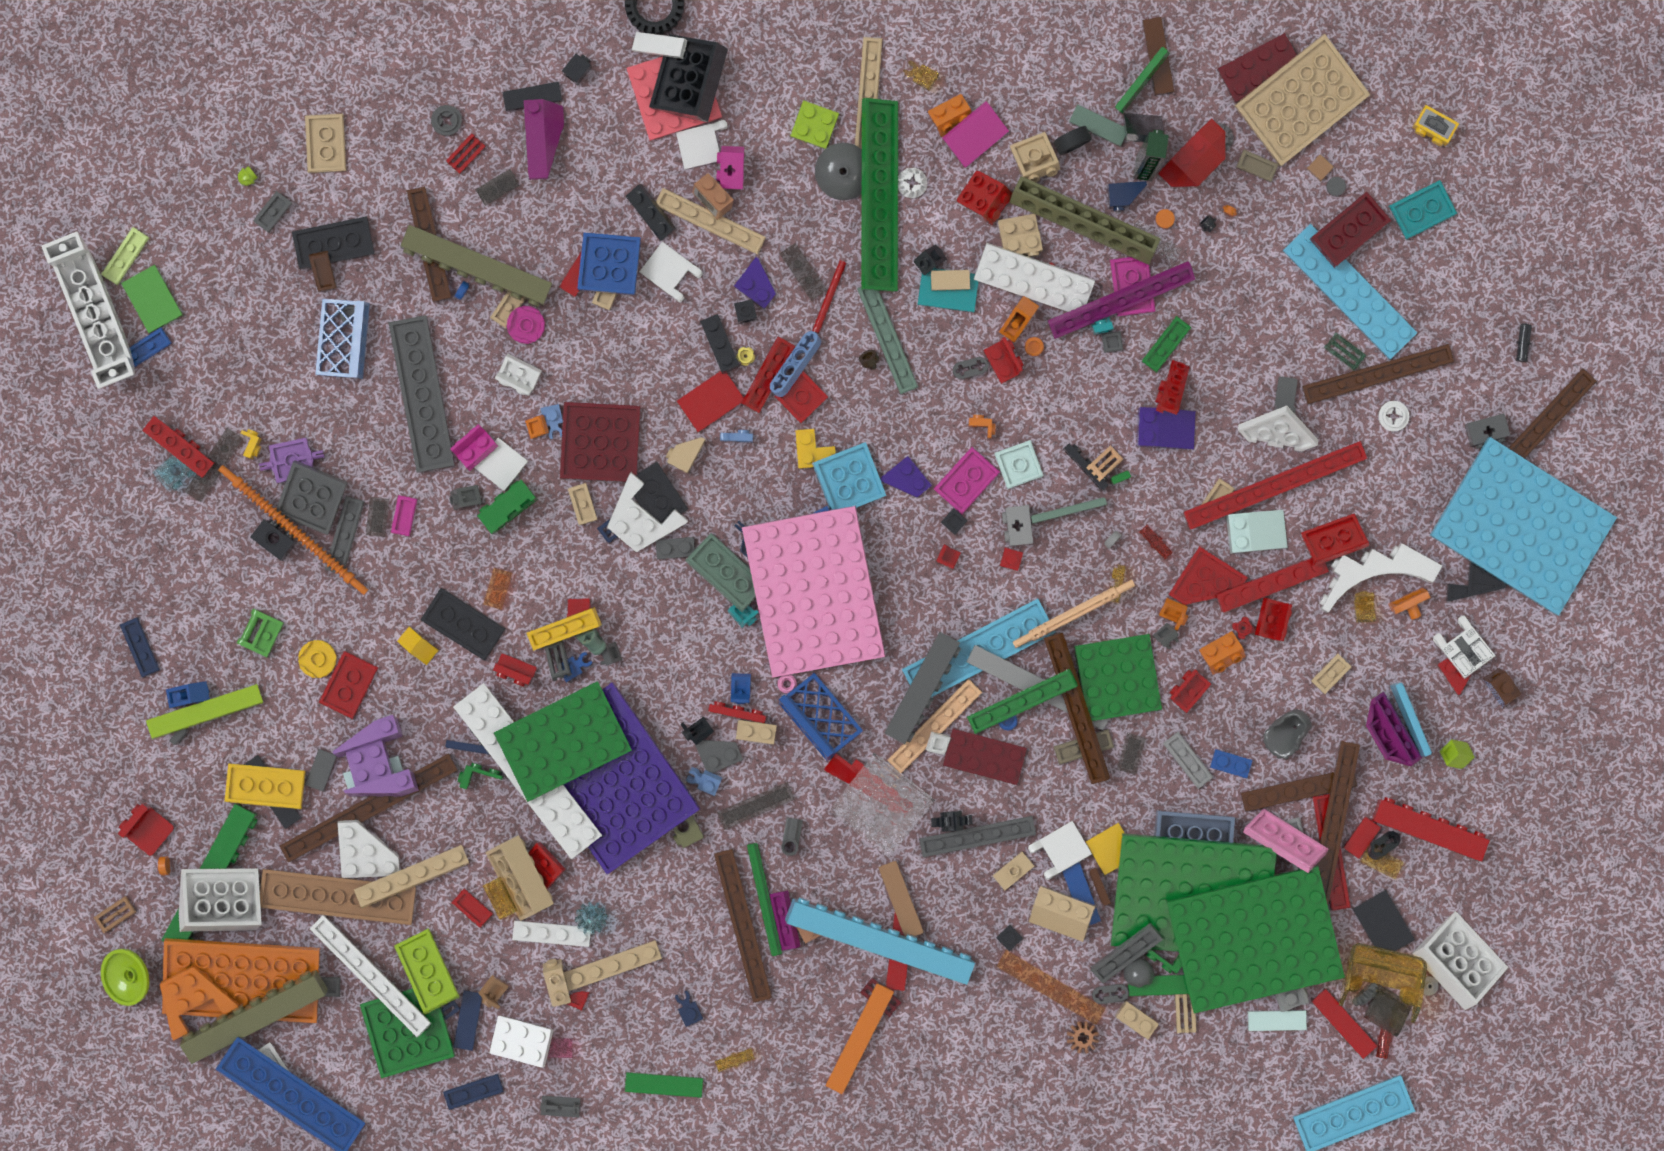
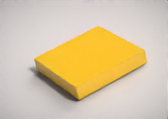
M1119 823L1085 841L1104 875L1119 867L1122 833H1124Z

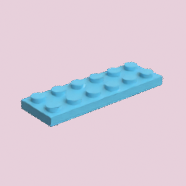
M1398 1075L1293 1116L1305 1150L1316 1151L1413 1113L1415 1109L1402 1076Z

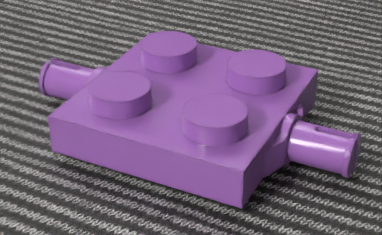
M307 438L269 445L270 461L259 463L260 471L272 469L275 474L276 483L286 482L294 460L313 467L315 459L325 458L324 451L312 452Z

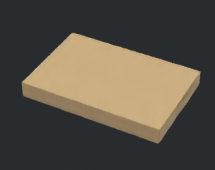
M344 114L305 116L308 173L346 171Z

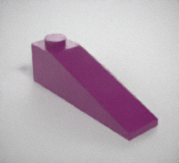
M544 99L524 100L529 180L548 179L560 135L564 128L563 106Z

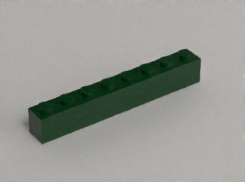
M1153 130V132L1148 133L1136 155L1133 179L1152 181L1166 158L1169 135L1164 134V131Z

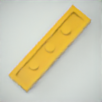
M595 607L531 630L526 634L534 651L594 629L602 624Z

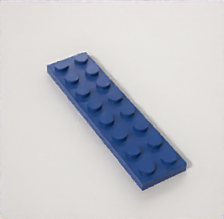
M239 1037L235 1039L215 1069L334 1151H348L365 1125V1122Z

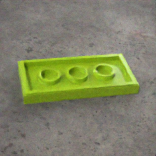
M429 928L394 945L424 1014L460 997Z

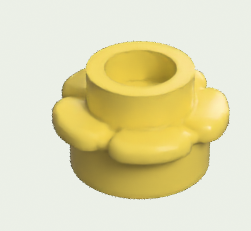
M750 347L740 348L736 355L737 361L741 362V365L744 366L753 363L755 360L754 351Z

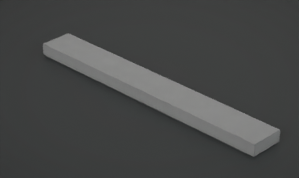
M974 645L966 661L1021 690L1044 681V679ZM1062 694L1045 701L1068 713ZM1109 718L1092 721L1093 726L1104 730Z

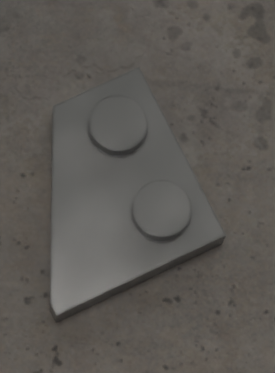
M703 740L695 745L706 771L711 773L743 760L736 742Z

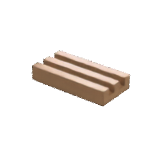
M125 896L93 918L102 932L106 933L137 911L128 900V897ZM125 902L126 905L103 921L99 919ZM129 908L130 912L106 928L104 927L105 923Z

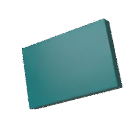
M1441 180L1389 205L1406 240L1458 214Z
M934 268V269L931 270V271H945V270H944V269H936V268ZM931 271L926 275L921 274L917 305L974 313L978 281L974 280L975 274L970 273V290L931 291Z

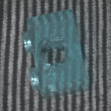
M174 455L152 472L169 491L172 489L176 491L183 485L181 481L186 477L191 478L196 474ZM176 466H180L182 469L181 474L178 476L173 474V469Z

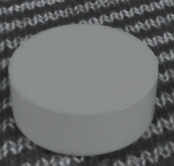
M1115 531L1105 541L1104 545L1108 549L1112 548L1122 535Z

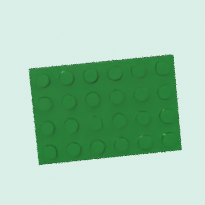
M598 681L494 732L527 802L632 751Z

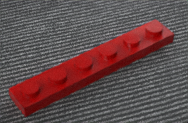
M1310 557L1215 595L1221 612L1224 613L1329 571L1326 563L1315 566Z

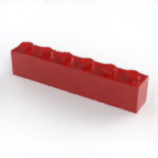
M1387 797L1384 800H1378L1371 821L1477 861H1483L1490 840L1485 838V834L1478 831L1472 834L1467 832V827L1459 824L1456 827L1449 825L1450 821L1440 817L1438 820L1431 818L1432 814L1422 810L1419 814L1413 811L1414 807L1403 804L1402 807L1395 805L1396 801Z

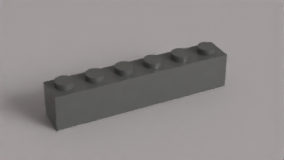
M941 632L938 633L884 734L903 744L906 741L911 742L915 735V732L912 730L915 725L919 726L924 718V715H922L924 708L929 709L934 700L931 698L933 692H938L943 683L940 681L943 673L945 675L948 674L952 667L949 662L952 657L956 658L961 650L958 647L960 642Z

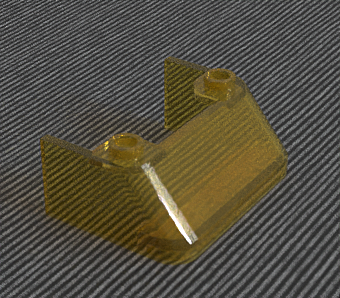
M1354 944L1346 965L1345 978L1342 981L1339 1006H1343L1348 991L1356 992L1361 988L1362 981L1376 983L1377 985L1400 990V1000L1406 1005L1413 1006L1411 1023H1415L1422 1008L1427 972L1426 961L1421 957L1371 945Z

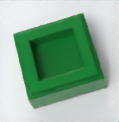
M1127 470L1111 477L1112 486L1131 478L1130 472Z

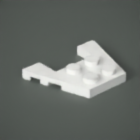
M630 472L607 528L635 552H638L683 526L688 520L674 509L664 522L660 523L632 499L644 485V482Z

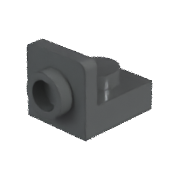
M478 485L457 488L450 492L449 499L454 510L482 504Z

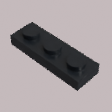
M642 184L637 185L626 195V198L660 241L664 240L676 229Z
M718 314L701 320L700 323L722 374L740 367Z
M1069 443L1063 448L1065 453L1101 491L1108 486L1106 483L1108 479L1106 477L1099 482L1097 480L1098 476L1092 474L1093 470L1086 468L1092 462L1080 455L1082 451L1075 444L1071 445Z

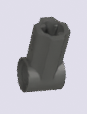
M786 818L781 850L786 856H793L798 851L803 820ZM787 842L795 844V850L792 853H788L784 849Z

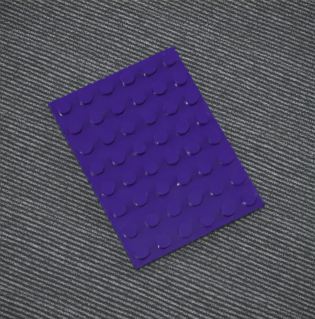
M614 682L602 690L632 751L564 784V787L602 834L588 848L607 875L701 809Z

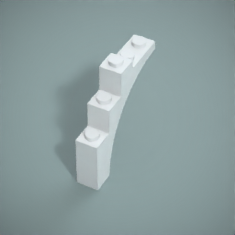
M1404 544L1394 546L1390 553L1391 559L1374 549H1371L1369 552L1365 551L1360 560L1363 562L1362 565L1345 555L1334 559L1331 565L1333 567L1332 573L1338 575V577H1333L1328 586L1331 590L1328 595L1324 594L1319 602L1322 605L1320 610L1328 613L1336 601L1348 589L1373 576L1404 574L1433 583L1442 565Z

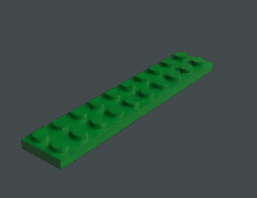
M873 98L862 99L861 290L898 291V101Z

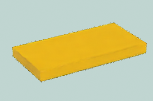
M228 763L224 802L302 809L306 771Z

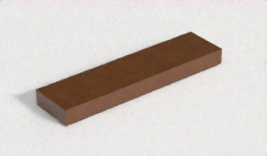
M1161 17L1142 20L1149 62L1161 47L1167 49ZM1168 57L1152 76L1155 96L1174 92Z

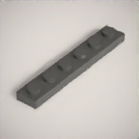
M1028 816L919 838L922 856L928 857L1036 835L1033 817Z

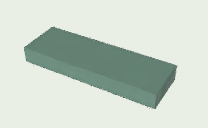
M1078 104L1069 123L1077 127L1086 126L1090 133L1121 147L1126 136L1124 126Z

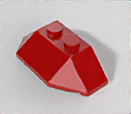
M1211 118L1171 158L1158 174L1171 187L1199 186L1226 159L1225 131Z

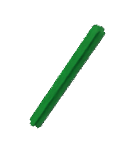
M752 843L747 845L770 953L772 956H778L782 954L759 846L758 843Z

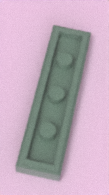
M1103 497L1032 515L1030 517L1031 524L1107 505L1106 498Z

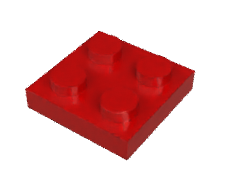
M802 371L786 395L783 397L774 396L800 424L828 398L804 371Z

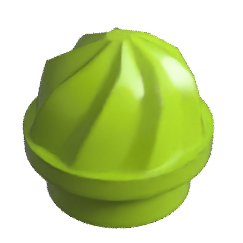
M249 166L245 169L242 168L238 174L240 184L245 186L254 184V181L258 178Z

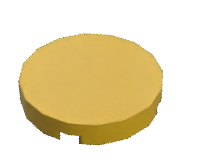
M314 640L306 643L301 648L298 662L300 669L306 675L312 678H322L334 670L337 656L329 643L322 640Z

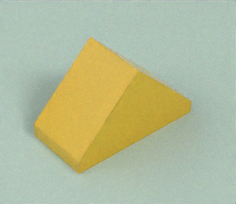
M410 626L397 640L410 654L425 665L439 651Z

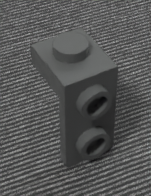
M1281 376L1278 378L1274 410L1288 406L1295 414L1296 407H1294L1297 379Z

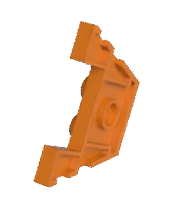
M195 965L160 983L173 1041L190 1031L181 1014L211 999H214L223 1015L238 1008L240 1005L235 999L230 998L225 990L215 985L213 980Z

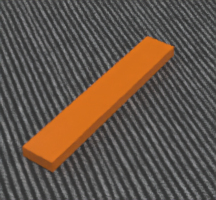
M877 982L825 1085L826 1087L843 1094L894 993L893 990Z

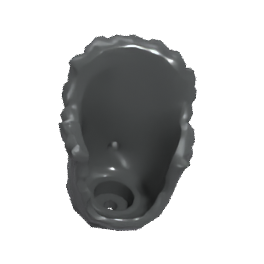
M1298 709L1290 710L1272 723L1263 735V743L1271 754L1277 756L1278 759H1288L1299 749L1302 740L1308 731L1311 730L1312 723L1310 717L1304 711Z

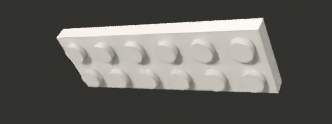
M987 242L974 276V280L1067 312L1087 304L1095 283V279Z

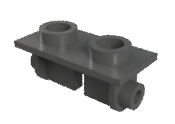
M542 1096L541 1115L579 1118L581 1098Z

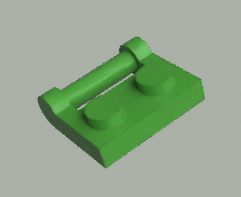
M253 608L250 613L252 616L237 644L268 658L284 622ZM261 618L263 622L251 644L248 640L258 619Z

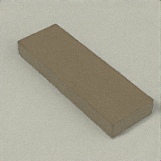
M1109 729L1096 733L1101 751L1114 748ZM1077 739L1053 746L1059 765L1082 758Z

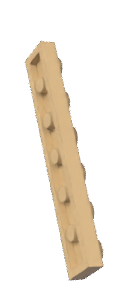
M462 845L354 889L361 908H365L468 865L469 861Z
M654 940L564 972L568 991L657 961L662 959L657 942Z

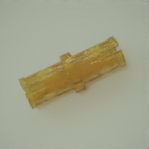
M749 1048L736 1054L733 1052L730 1056L715 1060L718 1072L734 1066L737 1068L740 1064L755 1060L752 1049Z

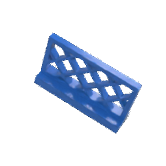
M815 673L779 699V705L827 762L833 758V755L863 732L861 727ZM813 679L819 685L818 692L807 691V684ZM796 693L804 694L803 704L795 703L791 697ZM806 694L818 695L817 705L805 704ZM820 696H828L831 699V705H819ZM805 707L816 708V718L807 717L804 714ZM818 710H830L829 719H819ZM832 710L841 711L843 713V721L831 720ZM817 722L829 723L828 733L819 732ZM831 723L842 724L841 734L830 733ZM844 724L853 725L857 731L852 735L843 734ZM829 736L841 737L840 745L835 749L829 744Z

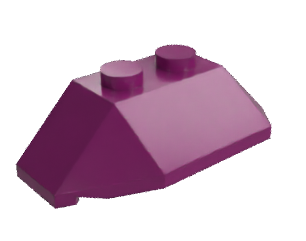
M1382 692L1371 699L1366 727L1384 758L1407 766H1412L1421 760L1422 757L1386 694Z

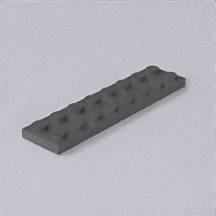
M427 316L388 322L416 472L420 473L455 466L453 452L450 450L452 446Z

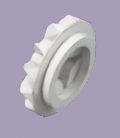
M907 168L899 174L898 190L903 196L917 198L925 192L927 178L923 171L917 168ZM913 175H915V182H918V184L914 185L912 190H910L909 183L905 181L911 180Z
M1389 401L1380 408L1378 414L1379 423L1384 429L1394 432L1403 429L1407 425L1409 411L1403 403ZM1395 408V414L1402 416V418L1399 417L1395 419V422L1393 424L1392 418H1389L1386 415L1392 414V411Z

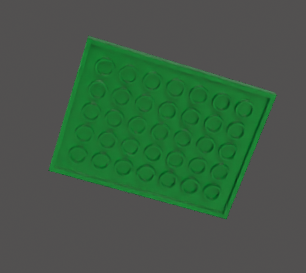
M1122 833L1111 946H1120L1151 923L1163 936V940L1151 949L1179 952L1166 901L1274 876L1276 853L1273 852L1272 848L1264 845Z
M1315 865L1309 873L1299 869L1166 901L1194 1014L1345 978L1318 865Z

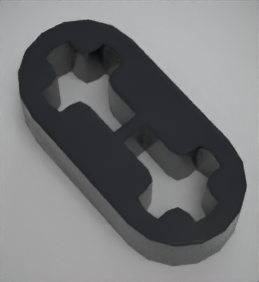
M1388 831L1375 840L1368 847L1369 857L1374 860H1380L1393 851L1400 844L1399 834L1394 831ZM1392 838L1394 842L1387 845V840ZM1381 846L1382 850L1376 853L1374 849H1377Z

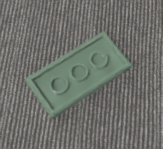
M712 533L685 560L739 611L743 612L756 598L750 568Z

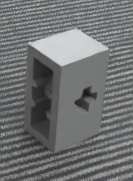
M1029 505L1005 508V512H1002L1003 524H1007V531H1004L1005 543H1009V547L1033 544ZM1015 521H1018L1019 524H1022V527L1019 528V531L1017 532L1016 528H1012V525L1015 524Z

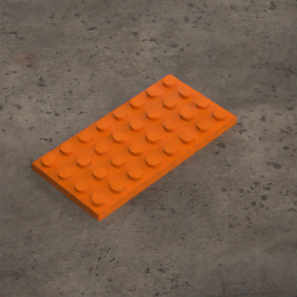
M165 938L163 980L195 965L211 978L215 985L225 990L230 998L235 999L244 1007L250 1004L249 1002L252 999L266 996V993L271 989H279L287 981L299 979L300 975L306 971L313 972L317 970L319 973L320 948ZM162 998V1014H166ZM211 999L181 1015L219 1017L223 1014L214 999ZM318 1000L277 1021L317 1023Z

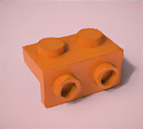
M962 94L927 111L941 137H944L972 113Z
M1232 631L1199 649L1212 675L1223 672L1230 665L1239 663L1246 657L1242 645Z

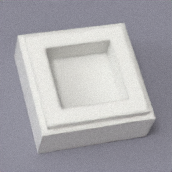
M931 731L926 750L945 755L951 737Z

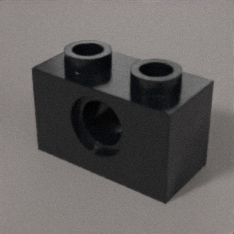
M263 519L250 538L280 561H284L296 545L293 535H289L288 531L283 533L279 530L278 527L280 525L272 519L269 521ZM274 533L279 535V541L276 544H272L270 541V537Z

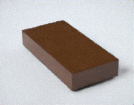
M328 251L309 254L318 292L337 288Z
M1096 867L1089 869L1088 872L1102 905L1111 904Z

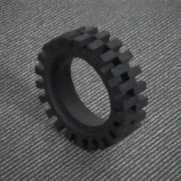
M625 0V10L628 19L638 31L662 35L664 32H670L673 27L678 25L679 20L681 21L682 14L684 13V0H672L670 14L661 21L651 22L642 18L637 10L638 0Z

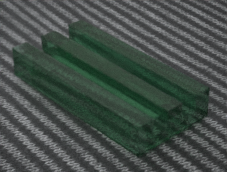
M1335 333L1324 346L1325 350L1353 371L1357 369L1366 357V354L1338 333ZM1335 340H1339L1342 344H1344L1346 347H1348L1350 350H1352L1354 353L1360 356V358L1358 359L1357 357H1355L1344 347L1338 344ZM1330 346H1335L1337 349H1339L1341 352H1343L1345 355H1347L1349 358L1355 361V365H1353L1351 362H1349L1347 359H1345L1343 356H1341L1339 353L1333 350Z

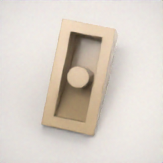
M701 437L678 444L674 449L670 448L666 455V458H668L667 463L688 474L706 440Z

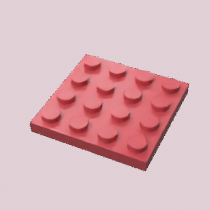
M663 56L627 68L650 141L722 118L716 96L708 122L693 120L649 108Z

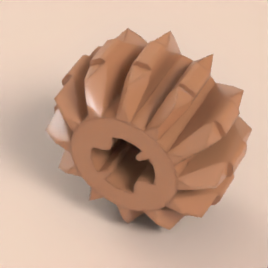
M1077 1021V1029L1074 1025L1070 1026L1074 1033L1067 1032L1068 1036L1073 1037L1067 1039V1043H1073L1070 1047L1072 1050L1078 1046L1077 1053L1080 1054L1082 1048H1084L1087 1054L1089 1053L1088 1046L1093 1050L1095 1049V1046L1091 1044L1092 1042L1099 1043L1098 1039L1093 1038L1098 1036L1099 1032H1092L1095 1026L1091 1025L1088 1028V1021L1084 1022L1083 1027L1081 1022ZM1082 1032L1088 1035V1039L1085 1038V1042L1078 1040V1036L1080 1037L1079 1034Z

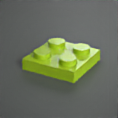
M803 100L790 137L826 149L839 113Z

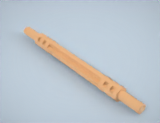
M1131 579L1116 588L1112 587L1035 627L1028 634L1013 641L1015 648L1031 640L1035 641L1118 598L1119 594L1135 587L1133 580Z

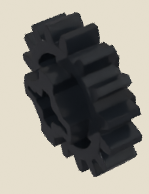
M962 811L940 812V817L931 818V827H941L942 832L963 830V825L973 824L972 815H962Z

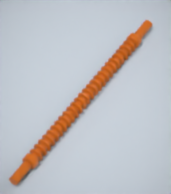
M224 465L218 469L219 472L232 482L233 487L239 488V492L243 491L244 496L248 495L247 498H251L252 503L256 502V506H260V510L264 509V513H269L268 516H272L273 521L277 520V524L280 523L281 528L285 527V531L290 532L289 535L293 534V538H298V542L301 541L302 546L306 545V549H310V553L314 552V556H319L318 559H322L323 564L327 563V567L330 566L331 571L335 570V574H340L339 577H343V581L346 584L350 583L363 595L369 591L355 578L352 572H348L347 568H343L344 565H339L340 562H336L335 558H331V554L328 555L326 550L323 551V547H318L319 544H315L314 540L311 541L310 536L307 537L306 533H302V529H297L298 526H294V522L290 523L289 518L286 519L285 515H281V511L277 512V508L272 507L273 504L269 505V501H265L264 497L261 498L260 493L256 494V490H252V486L248 487V483H244L243 478L237 477Z

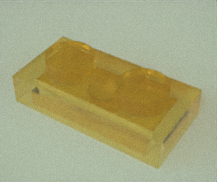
M1367 847L1360 862L1396 879L1404 862L1388 854L1380 860H1374L1369 857Z
M501 876L483 885L499 920L518 911Z

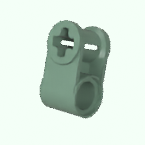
M595 629L575 635L593 655L601 654L606 648V642Z

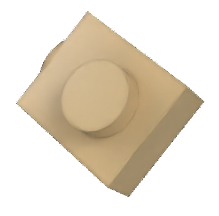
M562 959L548 960L546 963H543V975L552 1006L570 1003L571 999L564 977Z

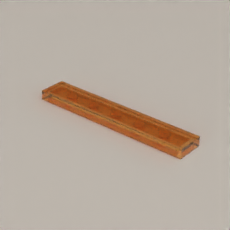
M1005 950L996 966L1097 1025L1106 1009Z

